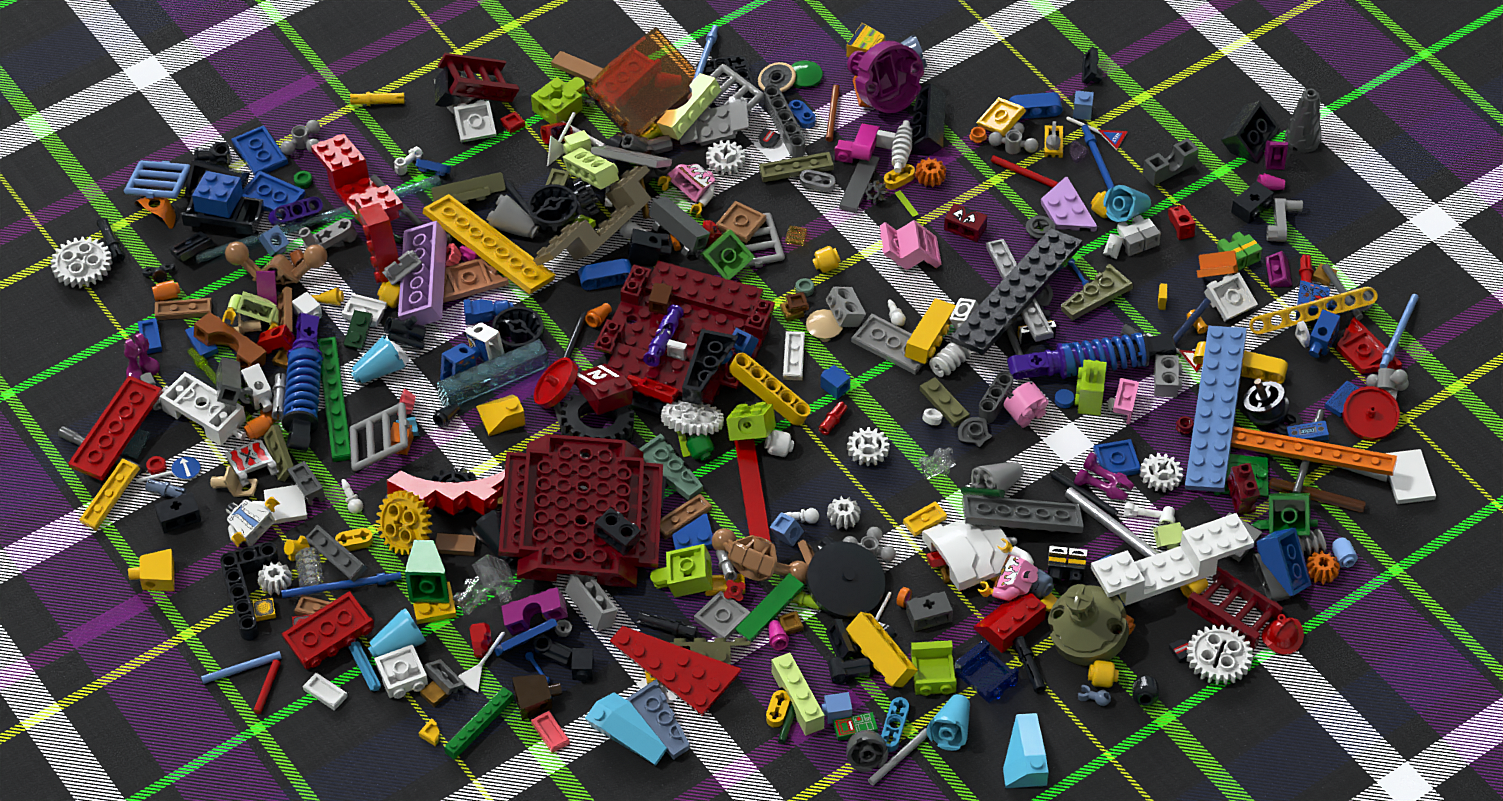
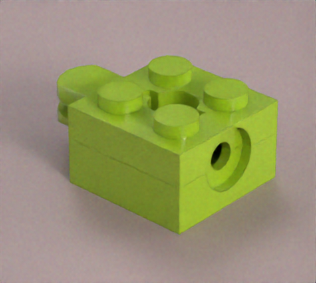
M556 77L531 95L532 111L550 124L561 121L567 122L573 112L576 115L583 110L581 94L585 92L584 80L574 77L568 83H565Z
M1088 359L1083 361V367H1079V379L1077 380V394L1075 397L1078 413L1101 416L1107 362Z
M759 402L751 406L739 404L726 418L730 441L766 438L776 427L773 404H766V402Z
M705 544L666 552L667 567L655 569L650 575L657 589L669 587L674 597L713 589L712 560Z

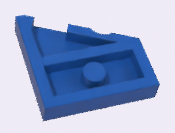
M703 514L672 535L675 550L705 544L707 549H713L711 541L713 535L707 514Z

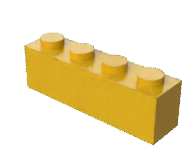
M935 298L907 341L904 357L926 364L929 358H933L936 347H940L943 335L946 336L949 332L950 324H952L950 317L956 305Z
M860 612L846 628V631L850 634V639L860 646L862 654L873 662V667L883 674L885 682L891 687L903 688L918 671L872 614Z

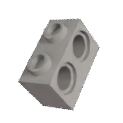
M833 287L826 298V302L839 327L860 326L866 313L852 287Z
M1156 354L1154 363V396L1177 397L1178 390H1182V378H1179V375L1182 374V363H1179V356Z

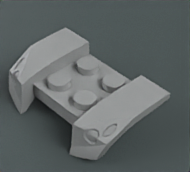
M729 97L728 105L704 110L680 138V144L696 142V144L700 143L701 146L720 142L721 140L725 141L736 138L737 131L749 129L747 100Z

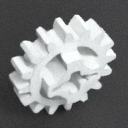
M722 140L720 144L713 143V147H708V152H706V164L709 165V169L715 168V173L721 171L722 175L725 172H728L730 175L733 170L738 172V168H743V163H745V151L742 150V146H736V142L730 144L729 140L726 143H723Z
M867 427V431L860 428L859 433L854 431L853 437L849 436V442L847 443L848 455L853 456V461L859 460V465H862L863 462H866L867 466L870 465V462L877 465V460L883 462L884 457L888 456V437H884V432L878 434L876 428L873 431H870V427Z
M1157 453L1156 457L1151 454L1149 459L1145 458L1141 464L1140 477H1144L1143 483H1149L1148 488L1154 486L1155 491H1158L1159 488L1163 492H1166V488L1172 491L1174 486H1179L1183 476V468L1179 467L1180 462H1174V457L1167 458V454L1164 457H1161L1160 453Z

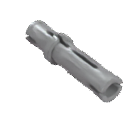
M280 373L275 375V385L272 388V393L274 394L272 418L277 420L278 414L279 420L284 416L287 376L283 373L281 379Z

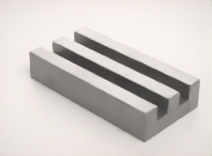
M441 659L425 664V673L447 695H450L452 691L456 693L458 689L460 691L464 690L465 683Z

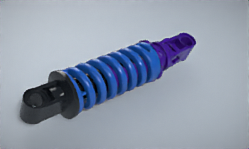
M300 312L296 323V340L293 342L292 349L287 353L288 368L286 373L284 416L281 424L283 429L289 433L287 448L307 452L310 444V434L317 430L319 424L317 414L319 410V382L321 380L320 374L323 357L317 342L319 316Z
M1140 331L1139 333L1131 334V338L1127 334L1122 335L1121 339L1118 336H1113L1111 340L1105 337L1102 338L1101 342L1098 339H1093L1091 344L1087 340L1082 341L1081 345L1078 342H1073L1072 344L1058 343L1056 350L1050 351L1048 349L1039 353L1011 356L1007 359V364L1013 380L1043 375L1053 376V374L1060 373L1061 378L1065 379L1070 377L1071 374L1072 376H1077V370H1079V367H1083L1084 360L1107 362L1106 371L1107 366L1110 365L1111 369L1115 371L1117 370L1118 361H1120L1122 369L1127 368V360H1130L1133 368L1137 367V364L1138 367H1148L1149 360L1155 359L1156 354L1176 355L1177 349L1173 335L1170 333L1146 337L1144 331Z

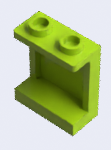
M952 640L911 643V661L918 669L913 675L915 695L956 693L957 681L954 674Z

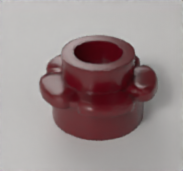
M1180 417L1176 422V430L1178 432L1190 434L1193 431L1194 424L1190 417Z

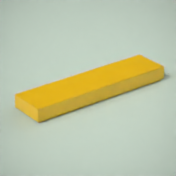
M122 458L79 519L80 523L97 531L140 470L139 466Z

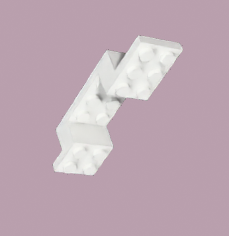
M1237 513L1182 531L1181 546L1136 562H1134L1127 550L1092 562L1091 569L1107 597L1119 594L1126 606L1215 575L1218 559L1253 548L1254 541Z

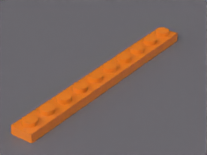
M1235 426L1233 428L1231 447L1389 476H1393L1397 463L1396 455Z

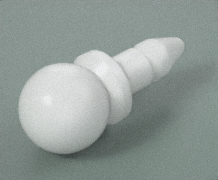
M888 300L891 323L898 327L903 326L906 321L905 315L901 309L896 307L892 300Z
M343 479L342 488L346 497H348L345 499L346 503H348V510L353 514L360 513L363 509V503L358 499L357 494L354 495L349 483Z
M809 508L806 511L801 509V513H784L796 520L801 519V523L806 521L809 524H814L819 519V513L814 508Z

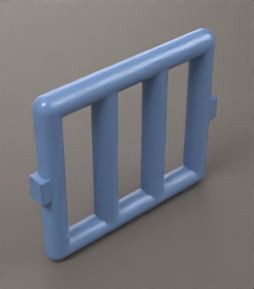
M141 160L131 175L124 193L126 195L146 196V198L176 199L189 175L191 165L170 163V161ZM143 168L164 169V170H176V171H182V172H181V173H175V172L151 171V170H143ZM139 177H148V178L171 179V180H177V182L158 181V180H146V179H138V178H139ZM134 186L154 187V188H166V189H173V190H172V191H164V190L140 189V188H134Z

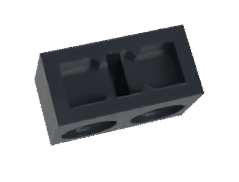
M611 507L595 522L594 534L623 556L640 540L641 530L639 527L629 522L620 512L613 510Z

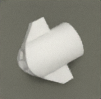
M1110 233L1103 254L1117 259L1124 238Z

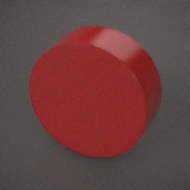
M160 456L151 457L146 463L147 471L151 475L164 473L167 468L165 459Z

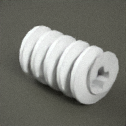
M951 342L940 353H937L935 357L930 359V368L938 377L950 375L951 371H954L956 367L961 365V362H965L966 358H970L971 351Z

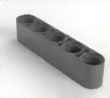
M776 85L766 86L764 88V105L790 156L793 158L804 156L805 137L780 88Z

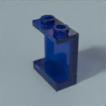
M984 639L955 662V674L990 703L992 700L1000 698L1007 688L1015 686L1018 682L1019 669L1015 667L1011 670L989 651L990 643Z

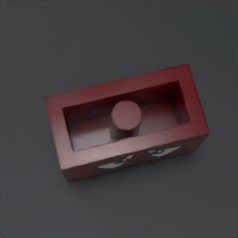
M956 203L952 205L944 220V230L974 242L979 241L987 228V215Z

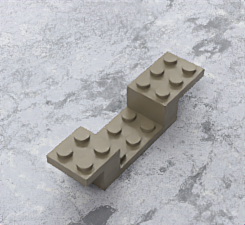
M646 165L640 168L636 166L631 171L627 170L620 176L622 179L619 182L616 181L609 186L610 190L605 195L617 210L610 215L612 217L610 220H605L598 226L600 229L597 232L587 220L576 221L571 226L568 224L561 230L562 234L559 237L556 235L549 241L550 245L547 248L543 247L537 252L538 256L533 260L536 265L539 266L555 259L564 249L569 252L575 261L593 254L652 199L638 182L650 171Z

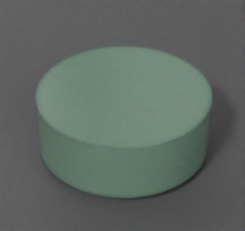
M807 278L798 280L795 285L796 293L804 292L805 297L812 295L814 292L813 281Z

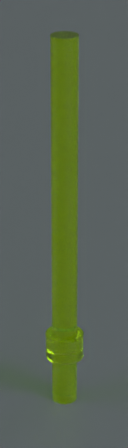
M190 348L188 354L193 358L194 364L199 369H202L216 385V373L209 367L208 361L203 356H200L194 348ZM244 407L246 421L249 422L254 418Z

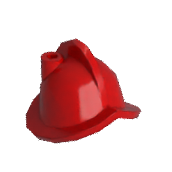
M1280 614L1277 620L1272 621L1263 629L1261 638L1263 643L1273 652L1291 654L1302 645L1304 632L1298 619L1286 618L1284 614Z

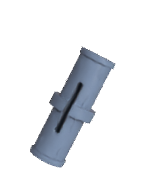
M151 478L148 479L145 486L147 491L159 493L162 497L175 498L186 494L185 488L171 485L170 482L163 483Z

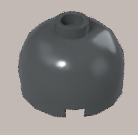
M862 730L852 735L847 743L846 754L848 761L854 769L860 772L873 771L872 768L877 766L880 768L884 765L888 758V749L884 738L880 734L872 730Z

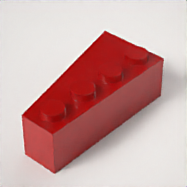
M376 203L358 209L367 239V248L372 256L370 261L376 270L374 277L376 282L382 285L383 282L387 283L389 281L382 273L385 271L384 268L394 261L397 264L400 261L398 260L399 256L390 219L381 204Z

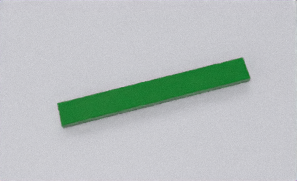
M336 337L317 339L319 350L322 352L323 357L321 376L333 462L350 460L351 448Z

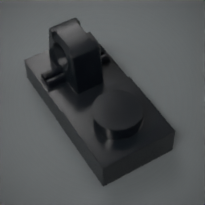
M1093 46L1082 58V83L1088 84L1091 80L1099 83L1103 79V71L1097 68L1099 62L1098 49Z
M834 619L825 632L836 657H842L845 660H848L849 657H856L860 652L856 643L850 642L842 619Z

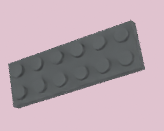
M975 495L962 496L965 524L989 525L991 527L1002 526L1013 529H1038L1051 532H1083L1084 526L1079 504Z

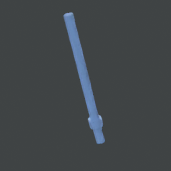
M713 25L711 31L706 36V44L693 80L700 73L703 74L712 46L717 40L719 29L717 25Z
M1417 294L1411 295L1389 346L1382 354L1383 359L1379 365L1380 368H1387L1389 362L1393 360L1397 344L1419 298Z

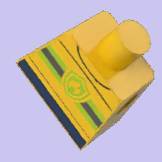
M862 23L847 43L846 57H850L855 51L866 53L877 43L885 41L884 34Z

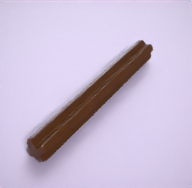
M1271 478L1269 483L1270 489L1285 493H1292L1295 486L1293 482L1277 478ZM1304 485L1301 493H1310L1311 499L1361 513L1365 509L1366 502Z

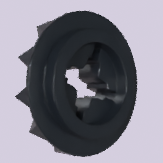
M1288 411L1279 423L1271 424V426L1274 427V432H1279L1280 435H1288L1287 427L1284 424L1285 420L1290 426L1303 424V421L1297 413Z

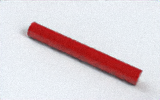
M275 659L271 664L253 710L256 714H261L281 664L279 660Z

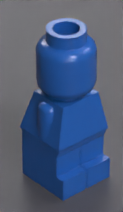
M470 299L463 300L465 324H478L494 319V315L497 316L501 311L513 307V302L500 300L495 301L493 304L491 300L484 299L470 301Z

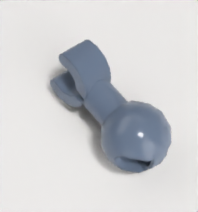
M1087 685L1081 686L1082 692H1086L1085 694L1078 693L1080 701L1092 699L1100 706H1106L1111 701L1109 692L1105 690L1093 692L1090 691Z

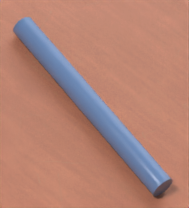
M278 651L201 676L202 682L205 684L273 662L275 659H282L281 654Z

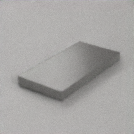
M608 145L591 147L593 155L646 165L648 167L661 168L669 167L672 164V159Z
M874 314L869 316L851 338V342L913 374H916L924 365L904 357L906 343L912 334Z

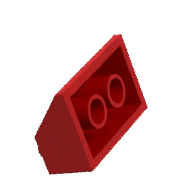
M1032 593L1019 595L1011 601H1005L977 623L974 629L1003 653L1013 645L1015 638L1026 635L1045 620L1046 605Z

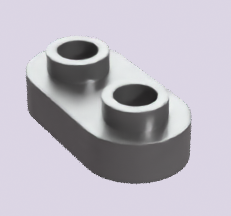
M804 170L800 174V184L805 188L830 192L835 188V178L831 174Z

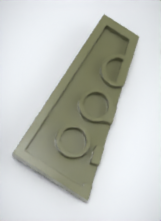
M1109 264L1106 266V270L1103 273L1099 272L1091 283H1086L1082 291L1076 292L1061 305V311L1073 321L1133 289V284Z

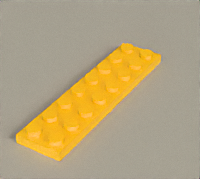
M450 194L423 208L425 216L432 221H437L446 232L474 251L479 257L529 295L555 279L556 274L542 264L537 266L532 256Z

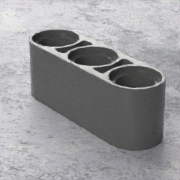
M1006 371L998 373L980 401L979 418H985L987 423H992L1004 406L1006 398H1009L1012 393L1013 376L1011 373Z
M1253 554V564L1267 598L1275 602L1290 599L1291 596L1262 562L1260 554Z

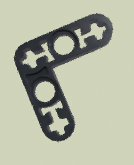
M735 55L707 60L705 70L703 71L704 75L710 76L718 68V65L725 64L737 74L746 75L747 77L744 79L754 86L749 66L744 56ZM735 82L737 90H739L742 86ZM748 91L742 97L749 98L754 94Z

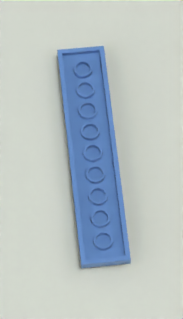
M1208 326L1185 481L1186 490L1225 492L1247 328Z

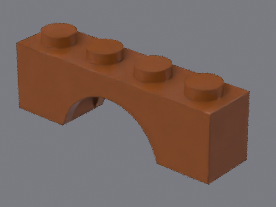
M211 312L194 323L193 337L206 346L222 344L234 349L237 353L236 361L240 362L241 370L258 363L260 367L265 365L266 351L261 346L252 342L247 336L242 335L234 327L229 326Z

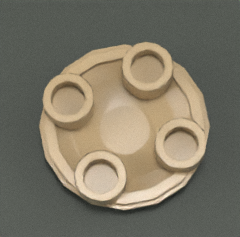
M817 310L810 314L806 321V330L822 342L830 341L831 338L839 335L843 330V327H839L831 310Z

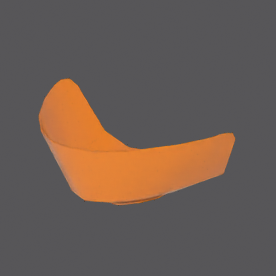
M144 197L136 200L134 203H140L145 209L161 217L170 229L174 227L176 213L168 198ZM151 200H159L160 205L153 208L149 206V202Z

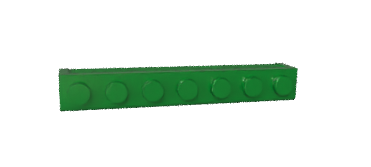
M503 687L444 746L445 754L455 760L514 701L513 693Z

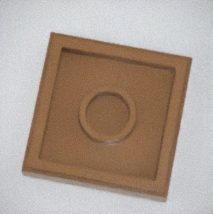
M735 201L716 225L724 233L731 229L741 241L747 243L766 221V215Z

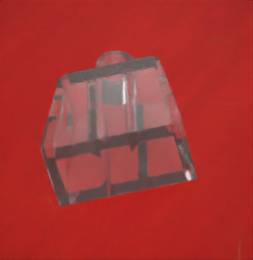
M487 554L472 565L488 593L498 596L501 603H506L512 599L510 591L516 587V584L506 561Z

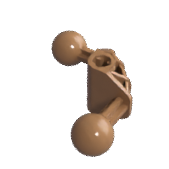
M232 242L225 250L227 261L233 265H241L254 277L252 279L254 282L256 281V271H276V284L282 285L298 283L301 277L311 268L322 267L328 257L324 247L313 244L306 248L303 255L304 260L296 268L284 255L278 254L260 269L249 258V250L244 243Z
M727 528L719 529L713 534L711 540L713 548L716 551H727L728 560L743 576L756 581H764L771 578L773 573L787 576L790 573L804 585L806 584L808 565L803 561H794L789 565L777 562L775 545L769 540L754 535L737 540L734 532Z

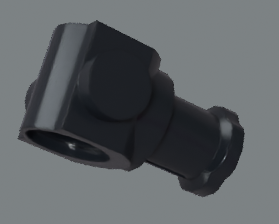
M216 142L209 149L194 148L195 160H202L229 167L232 161L227 142Z

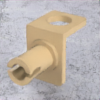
M237 313L238 327L234 328L239 333L244 335L245 332L262 331L259 319L243 321L241 320L240 313Z
M228 466L224 476H213L211 478V487L213 489L228 488L233 497L253 496L258 480L248 479L251 488L248 491H242L244 486L241 485L233 468Z

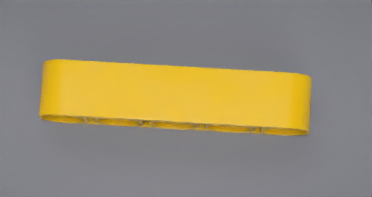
M1204 341L1197 344L1193 356L1194 364H1202L1201 367L1203 366L1206 346ZM1244 351L1241 376L1261 379V381L1265 382L1273 381L1279 384L1284 382L1288 369V363L1285 360Z
M738 353L729 366L730 373L767 404H773V409L790 423L796 426L802 425L810 414V406L745 353Z

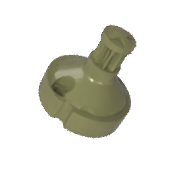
M1083 584L1073 585L1057 599L1051 608L1048 618L1052 631L1050 636L1058 653L1072 663L1090 666L1096 660L1109 661L1122 650L1128 639L1129 627L1125 619L1127 614L1121 600L1116 595L1108 598L1102 587L1086 586ZM1115 631H1122L1120 634H1113Z

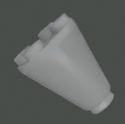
M500 195L496 202L498 206L487 217L488 224L496 230L533 239L540 226H535L529 214L510 196Z
M1018 462L978 466L972 470V485L970 487L1000 489L1006 493L1023 476V467Z

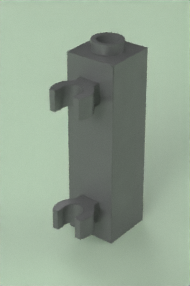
M667 196L653 200L648 214L655 220L652 226L653 230L659 232L660 228L672 234L684 245L681 253L685 257H688L689 253L695 255L697 250L706 247L710 232Z
M221 357L216 372L217 401L236 406L238 399H241L243 403L249 404L250 398L244 395H253V389L249 387L241 389V383L243 384L240 362Z

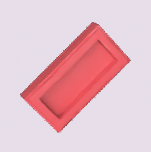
M549 711L531 720V724L551 753L570 744L568 737Z

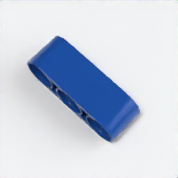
M1056 92L1015 95L1009 99L1010 102L1025 108L1026 112L1020 119L1053 117L1060 115L1063 111L1060 95Z
M628 259L582 266L578 269L581 287L584 290H592L624 284L632 266Z

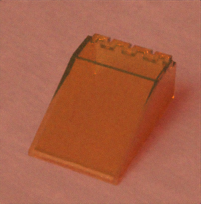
M655 27L608 63L588 84L587 92L595 100H600L598 103L607 113H612L611 117L620 127L622 125L625 127L623 130L627 134H634L640 137L667 110H671L690 92L689 85L693 81L696 69L665 35Z

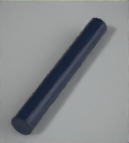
M1208 298L1202 301L1173 336L1175 345L1211 304Z

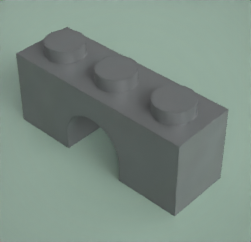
M1186 138L1173 145V150L1167 158L1157 153L1144 160L1142 175L1155 186L1197 164L1199 148L1189 138Z

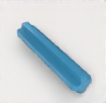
M351 642L349 649L370 691H378L381 683L360 642Z

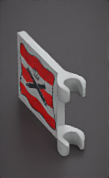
M261 439L225 452V456L237 474L242 486L249 484L246 473L267 466L271 475L279 473L276 462L272 459Z

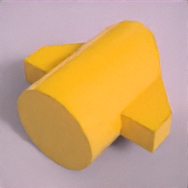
M300 536L298 540L289 539L284 545V552L289 555L288 559L290 561H295L300 557H308L312 552L305 536Z

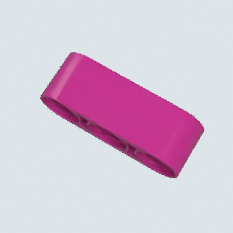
M861 124L853 143L851 158L870 161L876 146L877 132L880 130L879 126Z

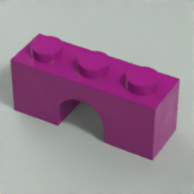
M558 587L548 589L536 595H530L518 601H512L502 606L504 625L511 635L530 630V620L537 613H542L547 621L552 618L557 621L568 617L565 597Z

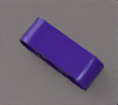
M310 197L285 204L271 211L268 219L273 226H281L309 218L321 211L323 203L318 197ZM309 203L314 205L315 210L310 208ZM293 208L298 210V215L293 212ZM276 213L281 214L282 220L277 218Z

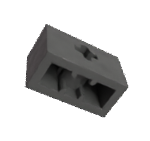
M945 591L932 593L921 598H913L907 601L906 614L914 632L952 622L953 610Z

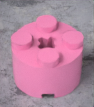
M1027 382L1017 387L1012 392L1014 396L1011 399L1007 397L1004 402V408L1022 428L1028 426L1032 419L1036 417L1037 419L1042 418L1046 414L1045 408L1048 405V399L1033 382L1032 385L1030 382Z

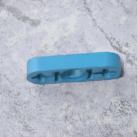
M902 697L892 700L881 734L886 742L888 752H893L899 747L909 713V703ZM899 705L903 706V708H901L900 715L897 714V708L899 707ZM897 721L900 723V726L892 728L889 723ZM891 734L893 735V741L891 744H888L887 741Z

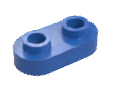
M793 100L788 104L800 127L810 129L815 126L816 115L804 102Z
M416 159L415 166H418L420 171L429 172L430 169L434 170L435 174L446 176V173L451 171L450 165Z

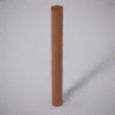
M833 85L826 133V141L828 142L833 141L839 85Z

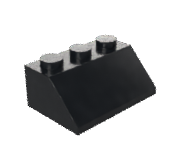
M1257 101L1243 106L1221 141L1231 154L1255 163L1264 152L1266 141H1271L1280 127L1263 104Z
M192 160L184 196L191 198L192 191L197 188L206 171L240 177L242 189L247 186L250 173L202 160Z

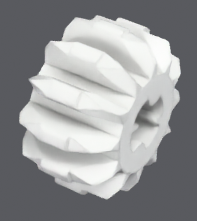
M841 496L840 500L834 499L832 504H829L827 518L830 520L831 526L836 525L837 529L844 527L847 530L848 526L854 528L855 523L860 519V508L857 506L856 501H851L850 497L843 499Z
M272 562L270 566L263 565V570H260L258 574V584L263 592L268 591L270 596L274 592L279 595L281 590H287V587H290L292 583L290 570L287 565H282L280 562L276 565Z

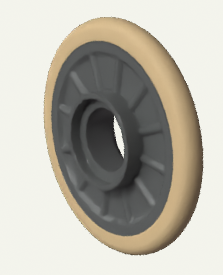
M778 62L770 64L760 72L758 85L763 91L768 85H776L780 88L781 92H785L794 84L796 72L787 63ZM775 76H781L779 80H773Z

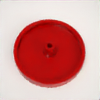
M567 357L551 364L542 374L535 387L534 401L542 408H550L559 403L570 391L578 373L577 364Z
M1366 386L1356 389L1348 396L1342 415L1346 427L1352 434L1364 440L1375 441L1386 438L1395 430L1399 421L1400 410L1395 398L1389 392L1382 388Z

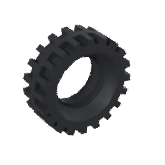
M579 392L578 396L572 394L570 401L566 399L564 407L561 409L560 432L561 435L617 439L626 440L631 443L634 429V410H631L632 405L629 404L603 413L611 416L615 423L602 429L591 428L580 421V417L596 412L581 392Z

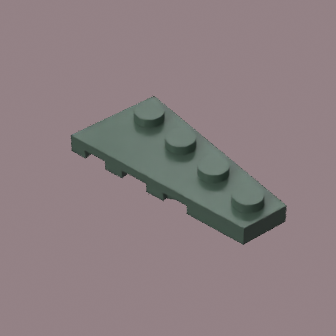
M659 434L639 448V450L644 452V462L663 464V476L667 477L666 483L689 501L702 492L703 485L692 471L684 466V461L676 456L672 446L664 441V436Z

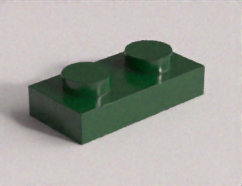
M354 310L344 341L345 347L363 351L373 319L372 313Z

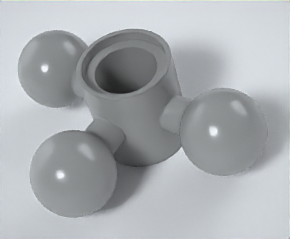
M310 120L307 122L306 127L303 125L293 127L291 130L293 140L284 141L281 144V151L286 155H290L294 152L295 148H307L309 152L313 153L311 146L319 141L314 138L309 139L308 135L319 132V122Z
M1016 122L1010 131L1006 133V137H1003L999 132H993L989 135V143L991 145L999 146L1003 143L1005 144L1006 152L1009 154L1019 153L1021 147H1024L1028 152H1035L1038 149L1036 139L1022 140L1024 126L1020 122Z
M1380 368L1378 375L1371 374L1367 377L1366 385L1382 388L1386 391L1395 389L1403 391L1407 389L1409 381L1404 370Z
M878 527L869 528L867 536L862 538L861 543H858L856 538L848 536L843 540L865 547L876 558L877 555H880L886 562H891L896 557V551L893 547L885 546L882 549L878 548V541L882 538V531Z

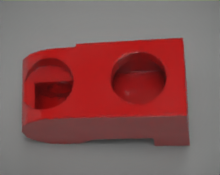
M1184 205L1169 208V220L1177 231L1178 239L1194 237L1195 221Z
M284 324L262 332L257 345L261 346L266 351V354L280 347L289 350L292 349L295 336L287 325Z

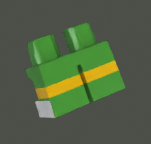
M1239 231L1232 236V242L1229 243L1223 238L1217 243L1219 252L1236 251L1238 270L1261 260L1262 248L1249 234L1244 236Z

